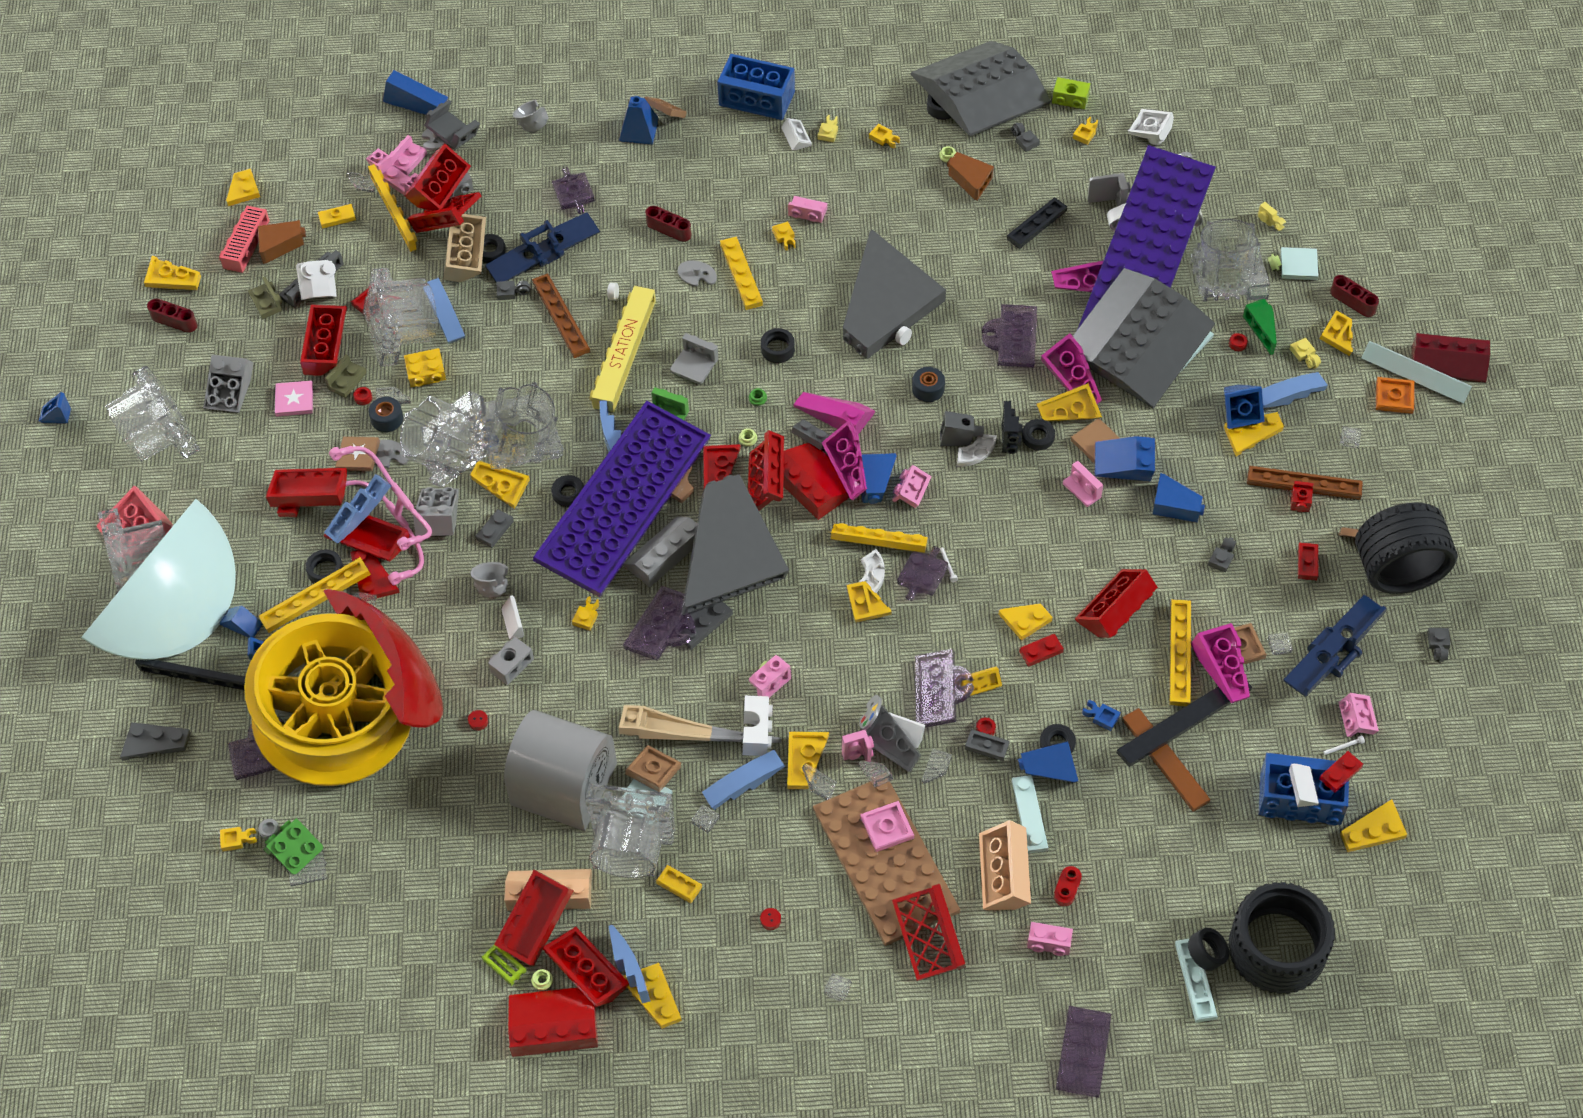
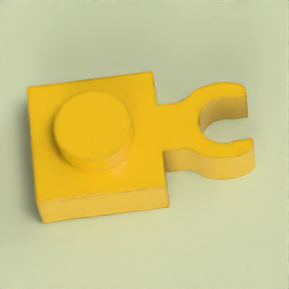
M1089 117L1086 125L1081 123L1073 133V139L1088 145L1096 134L1098 120L1095 123H1090L1091 117Z
M879 123L869 133V139L882 146L887 143L891 148H896L895 142L900 143V137L892 135V130Z
M788 221L772 226V232L777 242H784V249L788 251L789 244L796 248L795 234Z
M587 597L586 606H579L572 620L573 626L591 630L598 616L597 611H595L599 607L598 599L594 604H590L591 597Z
M241 827L220 830L222 852L242 849L243 843L246 842L249 844L256 843V837L249 838L251 834H257L256 830L249 828L242 832Z

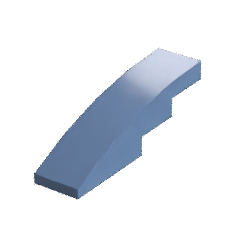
M439 278L422 283L447 343L450 344L464 339V332Z
M1319 372L1278 382L1262 389L1263 408L1289 405L1294 399L1308 397L1311 392L1324 391L1328 385Z
M599 401L604 440L608 452H610L622 434L621 430H615L614 415H608L607 401Z
M375 474L366 489L360 488L350 503L345 501L324 533L335 543H339L370 514L390 489L391 485L381 476Z
M772 750L734 770L702 793L711 808L715 810L730 798L736 799L749 788L754 790L784 768L785 765L776 751Z
M610 925L609 932L618 971L626 972L630 987L637 986L642 1003L650 1002L647 986L635 955L622 935L613 925Z

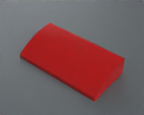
M347 469L275 470L266 499L270 507L341 506L346 489Z
M368 515L339 543L390 562L401 552L397 541L402 537L410 538V534L403 527ZM324 534L325 538L332 540L328 535Z
M533 870L494 945L528 965L535 966L543 947L546 945L574 890L537 870Z

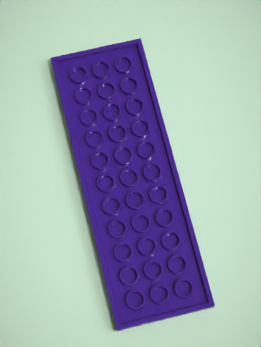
M1148 145L1078 329L1124 268L1155 278L1171 288L1216 166Z
M646 401L533 556V561L600 598L699 456L703 446L708 443L711 435Z

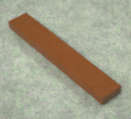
M547 273L532 279L536 291L573 358L590 353L587 342L549 274Z
M1249 466L1247 485L1292 491L1294 481L1314 483L1313 494L1361 500L1363 481L1256 466Z
M1140 708L1122 718V721L1135 738L1154 727ZM1168 744L1149 755L1192 812L1210 803L1211 799Z

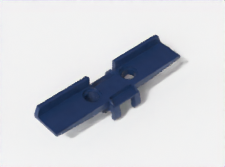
M588 212L554 228L546 220L543 225L526 234H520L523 242L522 245L485 265L496 283L509 281L537 265L544 267L563 257L564 251L600 233V230ZM547 231V239L538 244L534 241H529L531 238ZM555 236L562 237L563 242L558 243ZM525 252H531L533 254V257L531 259H526L523 254Z
M1364 594L1333 628L1327 626L1307 647L1309 653L1283 681L1304 697H1307L1330 673L1340 678L1346 667L1356 657L1359 658L1362 655V650L1356 645L1385 614L1387 608L1380 606ZM1348 631L1352 637L1345 638L1341 632ZM1348 651L1349 654L1338 664L1340 659L1337 656L1338 652Z

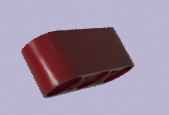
M658 206L646 208V223L649 228L681 242L691 239V223L688 219Z
M1344 275L1334 277L1330 294L1334 298L1365 317H1373L1376 314L1379 304L1378 296Z
M152 299L147 303L151 319L157 323L188 333L195 331L198 327L195 315L190 309L161 299Z

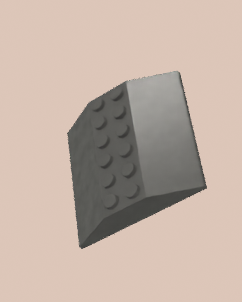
M994 41L986 42L911 72V76L969 136L1051 103L1035 69L1013 47Z
M1124 268L1073 337L1082 347L1090 370L1154 408L1215 326V322L1185 296L1157 279Z

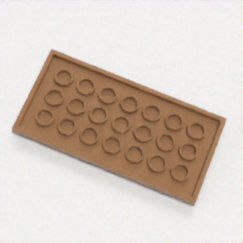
M887 775L813 806L816 817L885 946L903 939L892 899L922 891L940 883L950 917L960 913L957 902ZM899 801L913 831L914 839L876 852L860 818V814ZM930 894L921 896L918 904L928 909L932 902ZM907 901L898 903L899 910L908 915L913 904ZM934 906L931 908L933 912H935ZM915 907L910 917L921 922L926 911ZM929 913L924 924L930 927L938 923V919ZM901 915L902 920H903V923H904V921H905L906 918ZM908 920L905 930L914 934L919 924Z

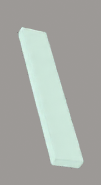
M1371 341L1368 342L1362 355L1364 360L1409 380H1413L1461 403L1465 402L1472 387Z

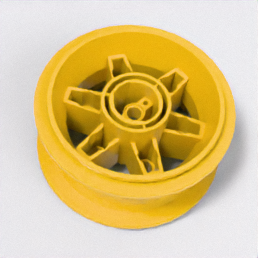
M330 613L298 619L280 628L267 638L250 661L244 689L255 742L267 761L278 771L292 779L319 786H336L360 781L373 775L394 759L409 736L411 726L399 722L385 698L388 691L395 685L387 672L392 664L365 620H359L355 616ZM302 670L299 677H291L292 675ZM376 673L384 688L368 686L366 684ZM275 709L293 714L283 725L279 721ZM355 721L371 722L361 730L354 731L353 724ZM322 733H329L332 736V739L316 738Z

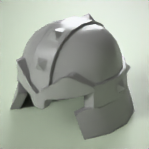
M536 100L522 104L513 113V117L519 122L518 125L524 131L531 133L543 128L549 119L544 107L536 109L539 106Z
M486 562L475 566L470 572L474 580L473 586L482 596L488 598L500 597L506 592L507 586H509L508 580L505 578L509 567L499 562Z

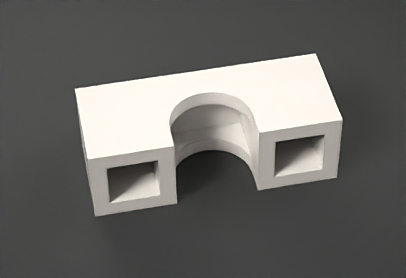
M745 695L744 724H753L755 726L744 727L742 755L762 756L767 753V748H771L772 736H768V732H772V720H768V717H772L773 705H769L768 696Z

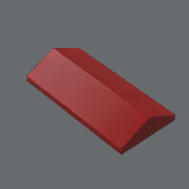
M574 927L543 947L544 952L596 1007L612 1002L629 986V982L577 927Z

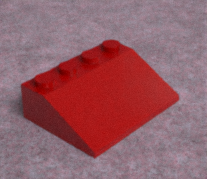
M810 443L784 450L783 487L817 520L850 498L830 458L822 450Z
M578 987L509 995L508 1033L512 1057L597 1048L598 1036L595 1005Z

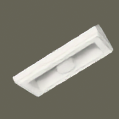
M787 118L782 125V130L791 149L798 150L811 146L812 143L801 120Z
M512 595L502 607L510 640L514 637L522 638L524 636L515 598Z
M890 713L913 745L918 748L923 738L925 725Z
M1291 764L1289 772L1297 807L1318 805L1310 767Z

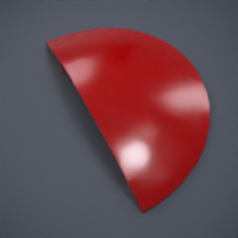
M325 589L323 592L336 614L355 616V618L367 622L392 664L387 672L395 685L388 691L385 698L399 722L418 728L435 725L443 715L442 696L431 667L415 642L396 622L368 602L342 591Z

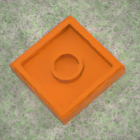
M1377 377L1376 410L1413 414L1415 381Z

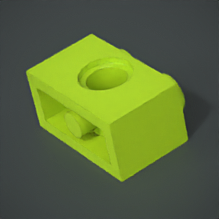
M1057 77L1052 103L1085 109L1091 83Z

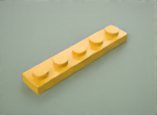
M737 236L720 240L721 249L745 309L749 310L763 306V300Z
M844 523L834 524L831 531V539L923 553H925L928 537L920 534L911 535L900 531L890 532L883 529H869L864 526H848Z

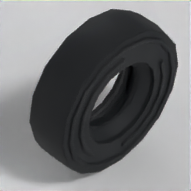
M486 234L484 236V247L487 245H495L497 247L493 252H485L483 250L482 262L490 263L505 254L506 245L499 235Z
M1044 419L1030 420L1023 427V442L1033 450L1047 449L1055 440V429L1050 422ZM1034 430H1042L1046 436L1043 439H1035L1032 437V432Z
M574 475L559 477L551 488L554 501L560 506L570 507L584 488V483ZM566 486H572L575 488V493L571 496H565L561 493V490Z
M1052 724L1042 731L1040 736L1041 748L1052 746L1050 739L1058 735L1062 736L1069 743L1071 754L1073 753L1076 746V737L1068 726Z

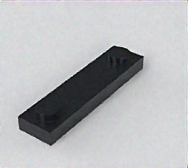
M1054 197L1007 235V240L1021 249L1067 211L1068 206Z

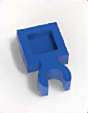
M1092 700L1087 702V706L1092 708V710L1083 708L1082 711L1084 716L1094 717L1093 723L1109 731L1113 729L1121 713L1105 704H1102L1099 708Z

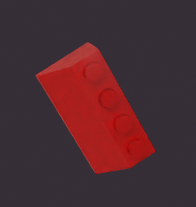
M444 143L432 155L404 197L417 208L433 211L442 209L471 165Z
M310 306L300 359L303 375L322 376L337 366L347 306Z
M1121 569L1079 613L1075 620L1097 637L1111 638L1117 634L1118 629L1129 621L1134 612H1137L1141 605L1152 597L1153 592L1158 587L1147 569Z

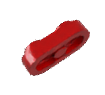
M1068 866L1062 870L1054 891V900L1058 905L1069 906L1074 902L1082 879L1081 871L1078 868ZM1068 874H1074L1075 877L1071 878ZM1066 891L1068 895H1063L1061 892Z

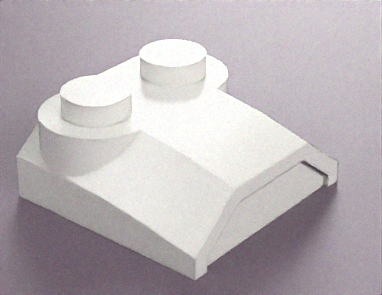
M1141 109L1130 130H1128V134L1147 138L1149 143L1153 145L1161 144L1172 128L1173 113Z
M308 261L296 265L301 300L337 297L334 277L336 268L332 261Z

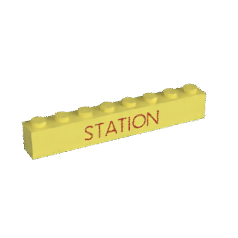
M634 286L632 293L629 292L627 306H624L622 310V319L618 320L617 332L612 336L611 348L608 347L606 361L602 362L601 374L596 377V387L590 393V400L594 409L600 410L599 401H607L608 411H615L656 302L655 290Z

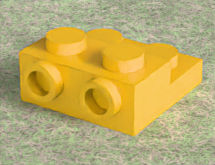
M439 348L404 355L411 388L446 380Z

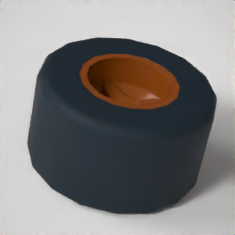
M923 367L914 373L912 392L917 399L923 402H934L943 396L945 376L940 370L934 367Z
M380 397L369 406L368 412L371 424L376 430L391 432L399 428L403 423L404 417L401 405L396 399Z

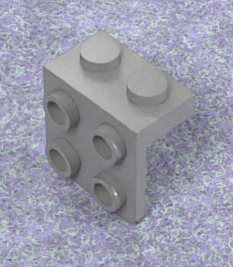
M1124 173L1091 177L1088 187V202L1115 200L1117 207L1125 204L1128 199V193L1131 191L1130 183L1126 182Z
M685 333L682 337L683 350L670 370L675 375L697 384H702L718 361V346L712 342L699 339L697 336Z

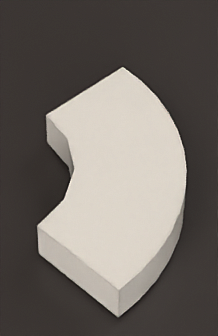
M984 434L983 437H977L973 444L967 447H959L957 467L974 465L987 458L995 447L997 435Z
M875 549L861 559V563L865 568V574L859 582L866 581L873 592L877 593L884 581L885 566L880 553Z

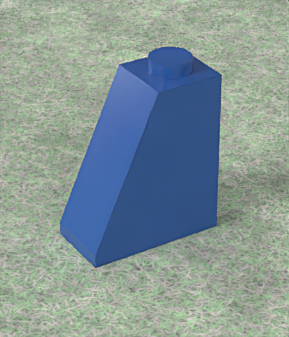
M896 453L862 455L867 487L861 494L863 503L876 504L882 501L897 457Z
M1160 473L1153 515L1198 523L1199 515L1203 516L1205 505L1202 504L1203 497L1167 475Z
M1068 742L1021 753L1022 758L1018 759L1021 771L1025 770L1026 774L1073 783L1079 782Z

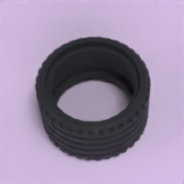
M1404 503L1384 509L1365 521L1355 536V544L1370 585L1384 593L1403 594L1429 587L1448 575L1458 559V554L1442 511L1426 503Z
M1273 882L1272 884L1268 883L1264 884V886H1259L1244 897L1236 912L1228 939L1231 961L1235 964V969L1240 972L1239 974L1248 983L1250 982L1254 987L1260 988V990L1277 994H1290V992L1295 993L1303 990L1321 975L1334 945L1335 928L1331 912L1328 911V907L1323 904V901L1316 894L1302 888L1300 885ZM1268 914L1289 916L1297 920L1309 932L1314 944V952L1304 960L1293 963L1272 960L1255 947L1248 933V925L1260 916Z

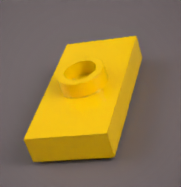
M352 204L318 212L322 229L356 220Z
M997 666L959 677L964 697L1002 687Z
M669 865L665 867L656 880L657 885L689 903L693 902L702 889L701 883Z

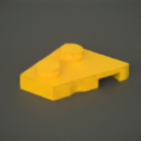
M251 169L234 173L226 199L228 206L260 197Z
M1336 310L1319 339L1350 356L1353 352L1351 347V340L1353 339V332L1351 331L1352 319Z
M866 581L847 585L855 623L892 615L891 609L882 602L877 593L873 592Z
M1041 604L1000 609L998 613L1021 641L1050 623L1053 618Z

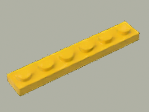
M375 164L368 166L370 178L409 251L417 250L415 243L418 242L414 232L409 230L411 229L407 219L404 220V213L401 207H397V200L394 194H390L391 190L388 183H384L382 171L377 170Z
M360 557L259 615V618L267 632L270 633L326 601L327 597L323 592L325 589L343 591L371 574Z
M1171 599L1169 705L1188 706L1191 693V601Z

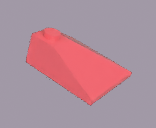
M133 486L97 524L99 531L124 563L157 545L173 527L167 516L136 486Z

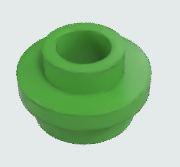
M760 388L753 389L749 394V401L752 405L761 406L766 403L767 394Z

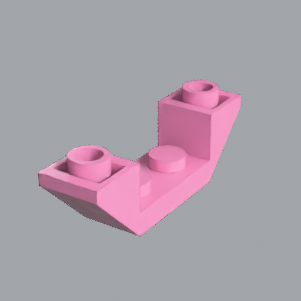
M379 148L366 158L370 166L375 164L377 170L382 171L383 181L403 195L406 194L418 177L416 173L409 177L394 167L391 157Z

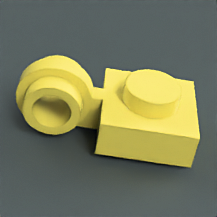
M1306 338L1290 344L1289 349L1299 362L1305 359L1308 368L1315 369L1321 364L1320 357L1315 354L1316 350Z

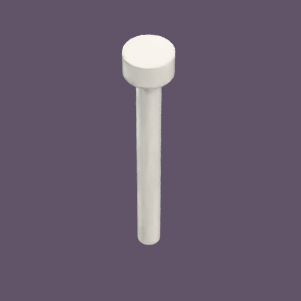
M940 548L951 575V582L958 581V577L953 573L944 548Z
M1362 735L1358 736L1356 740L1323 751V753L1327 755L1357 743L1363 744L1365 743L1364 737Z

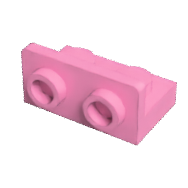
M407 135L389 156L394 167L409 175L427 155V150L414 144L411 136Z
M794 196L792 202L788 204V216L822 223L827 210V203L797 196Z
M1079 461L1072 464L1071 475L1063 480V485L1086 507H1089L1101 498L1103 484Z
M914 465L907 470L904 469L899 477L901 479L900 483L893 490L895 495L892 501L896 502L901 499L914 508L918 507L932 476Z
M775 655L749 678V682L757 688V695L770 698L791 679L790 665Z
M1349 693L1339 701L1347 737H1352L1357 732L1374 735L1379 731L1370 696Z
M866 730L842 736V756L844 760H855L863 755L866 764H871V757L874 756L872 749L874 748L872 737L867 735Z
M1031 922L1027 948L1035 952H1052L1057 956L1069 955L1073 929Z

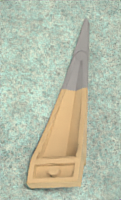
M624 705L619 724V734L628 736L639 735V739L743 742V732L697 723L646 706ZM772 736V743H781V738Z

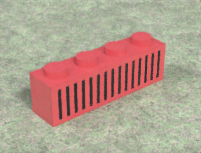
M246 206L244 212L240 215V220L233 228L231 237L227 239L224 250L220 253L219 259L223 269L244 272L259 243L258 226L268 225L270 221L266 209Z

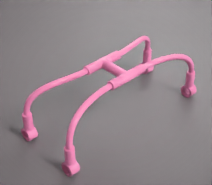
M349 446L341 449L334 447L329 451V455L334 461L339 460L344 455L354 453V451H362L368 454L391 485L390 488L398 497L396 506L385 495L382 500L400 526L408 530L411 537L408 539L406 537L400 538L397 541V545L404 551L415 544L419 555V564L414 570H407L401 573L392 572L388 579L392 585H397L401 580L413 577L424 565V555L419 543L431 536L432 529L430 525L413 508L414 505L397 483H394L383 464L373 452L360 446ZM358 480L346 481V486L361 485L367 487L369 484ZM403 506L410 510L427 529L425 535H414L408 522L401 515Z

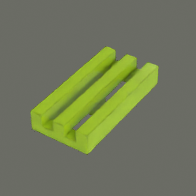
M495 945L481 957L489 967L511 986L516 979L520 978L522 973L525 974L527 972L526 968L515 958ZM497 950L511 964H513L518 969V971L515 972L508 964H506L499 956H497L494 953V951ZM491 956V957H492L495 961H497L505 970H507L512 976L510 977L509 975H507L499 966H497V965H496L490 958H488V957Z

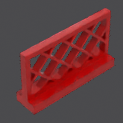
M480 192L450 197L442 209L434 211L425 209L422 213L410 215L407 220L416 233L458 226L464 222L461 216L482 196Z
M770 430L764 433V441L749 453L748 492L758 511L773 500L780 502L783 499L784 436Z
M940 883L933 885L931 888L892 899L917 981L956 969L966 968ZM930 894L932 902L928 909L918 904L921 896ZM907 901L913 904L908 915L899 910L898 903ZM932 906H934L935 912L931 911ZM915 907L926 911L921 922L910 917ZM929 913L938 919L934 929L924 924ZM901 915L906 918L905 921H904V923H903V920H902ZM908 920L919 924L914 935L905 930ZM939 925L941 928V932L937 931ZM922 926L932 931L928 942L917 937ZM935 933L944 938L945 942L941 949L930 944ZM908 936L912 937L911 942H909ZM915 940L925 944L921 955H918L911 949ZM928 946L939 952L934 962L923 957ZM945 946L947 947L948 953L943 951ZM941 954L950 957L951 966L943 968L936 964ZM914 956L919 958L917 962H915ZM921 960L932 965L928 973L919 975L917 967Z

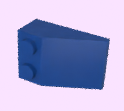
M1134 436L1095 442L1096 477L1151 481L1155 472V438Z

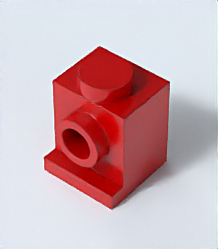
M1294 481L1290 510L1310 512L1314 483Z

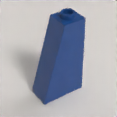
M395 70L392 71L386 80L383 102L426 115L430 110L436 109L440 103H445L448 100L447 96Z

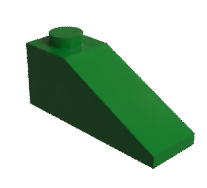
M1263 298L1247 304L1244 309L1243 318L1268 353L1273 355L1277 344L1274 311L1272 306Z

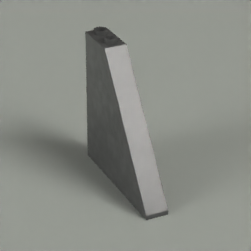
M871 230L845 317L843 340L854 347L858 354L868 359L893 341L901 327L906 326L910 328L945 302L946 289L874 230Z
M740 474L726 476L723 480L717 482L711 481L704 488L683 599L682 615L785 579L789 572V568Z

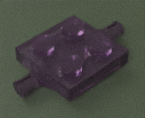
M565 167L562 169L564 176L552 181L561 210L576 207L578 214H581V212L583 214L585 212L583 204L595 201L585 172L570 174L569 168Z
M933 546L929 555L913 551L897 579L899 585L909 589L905 597L908 601H913L917 593H926L933 596L948 568L947 561L936 558L940 552L938 547Z

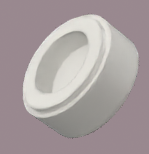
M610 283L608 285L607 296L611 301H617L618 283Z
M906 326L901 327L896 333V342L905 345L911 338L912 330Z

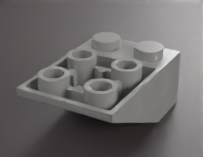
M211 355L203 408L239 413L251 381L254 362L245 358Z
M428 487L421 489L415 510L430 525L432 529L431 536L454 535L459 489H453L452 487L443 489ZM413 515L415 536L425 535L427 529Z

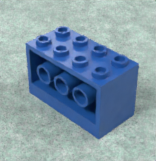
M730 54L717 81L719 106L783 120L795 93V69Z
M1266 753L1260 771L1258 815L1267 818H1285L1290 821L1321 822L1331 826L1341 825L1348 808L1349 781L1334 793L1319 778L1336 761ZM1291 764L1310 767L1318 805L1297 807L1289 772Z

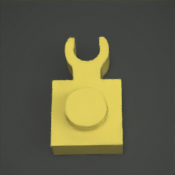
M828 115L826 123H821L817 135L818 140L834 143L838 132L837 116L835 120H830V115Z
M1266 202L1262 203L1259 207L1258 218L1270 227L1273 225L1278 231L1285 228L1283 224L1286 221L1277 216V211Z

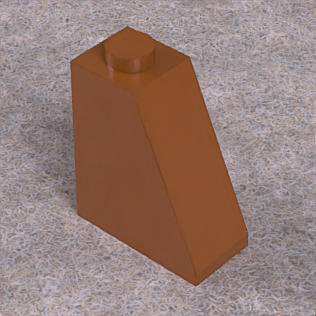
M956 152L948 160V175L974 200L978 201L993 178L994 166Z
M300 220L258 226L259 253L263 264L304 245L306 230L305 227L301 226Z

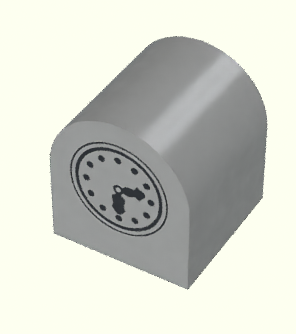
M537 710L530 711L520 723L506 759L504 781L510 805L585 831L617 765L612 736Z

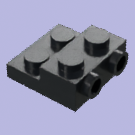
M1004 401L1002 453L1015 454L1017 453V447L1021 446L1023 424H1019V416H1015V409L1011 408V401Z

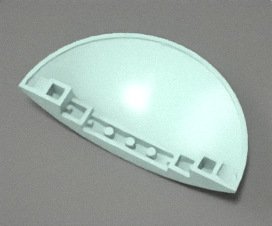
M197 499L193 501L83 634L82 639L103 651L117 656L139 660H155L186 652L202 643L215 631L230 607L234 595L236 571L229 541L218 521Z

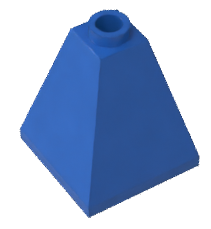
M639 96L630 97L619 138L620 142L653 145L659 117L645 98Z
M1238 384L1224 387L1228 429L1264 422L1261 386Z

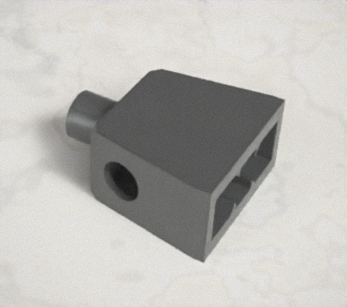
M945 411L940 428V446H969L973 436L983 437L984 426L974 425V417L972 415Z

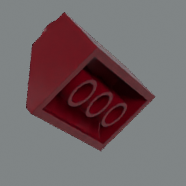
M1416 333L1412 344V360L1457 380L1486 383L1491 355L1490 340Z

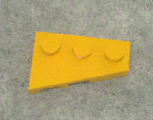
M152 256L144 285L151 288L198 290L201 275L198 271L184 266L178 267L172 265L167 260L164 262Z
M1089 384L1036 404L1041 418L1048 422L1102 418Z
M1278 412L1265 414L1264 422L1231 429L1227 428V423L1224 424L1225 432L1236 457L1242 451L1255 447V444L1267 440L1280 433L1284 428Z
M477 461L470 474L473 481L514 509L530 481L528 475L482 461Z
M789 732L787 789L809 788L829 738V732Z
M1391 799L1342 830L1340 836L1348 853L1406 839L1407 833Z
M656 963L641 969L650 1002L642 1003L637 986L630 987L629 985L627 988L633 997L642 1004L661 1029L681 1022L680 1013L660 964Z

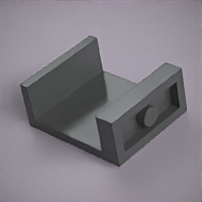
M448 100L445 103H440L436 109L430 110L426 114L424 126L456 150L476 136L480 123L474 120L468 125L464 124L449 112L452 101Z

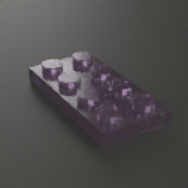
M1074 1006L1068 1007L1055 1090L1099 1098L1111 1013Z

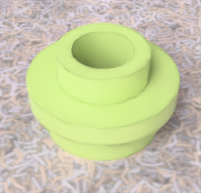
M946 146L940 151L939 157L943 162H948L950 157L955 155L956 151L953 147Z
M1273 253L1267 258L1272 271L1275 269L1278 271L1280 270L1279 266L1282 264L1279 256H1274Z
M744 429L739 434V442L743 446H752L757 442V434L752 429Z
M544 969L536 971L531 979L532 985L537 990H547L553 983L552 974ZM540 979H546L544 983H539Z

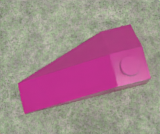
M1103 261L1051 271L1055 289L1092 292Z
M1070 333L1041 355V361L1067 391L1089 384L1096 403L1099 404L1102 401L1082 347Z
M803 392L793 404V407L836 429L850 420L858 434L875 414V410L858 402Z
M848 420L826 438L822 445L850 499L854 500L867 487L859 436L852 422Z
M1232 623L1198 633L1191 642V646L1199 662L1231 703H1235L1249 698L1247 676L1244 673L1243 667L1244 658L1241 656L1240 650L1241 640Z

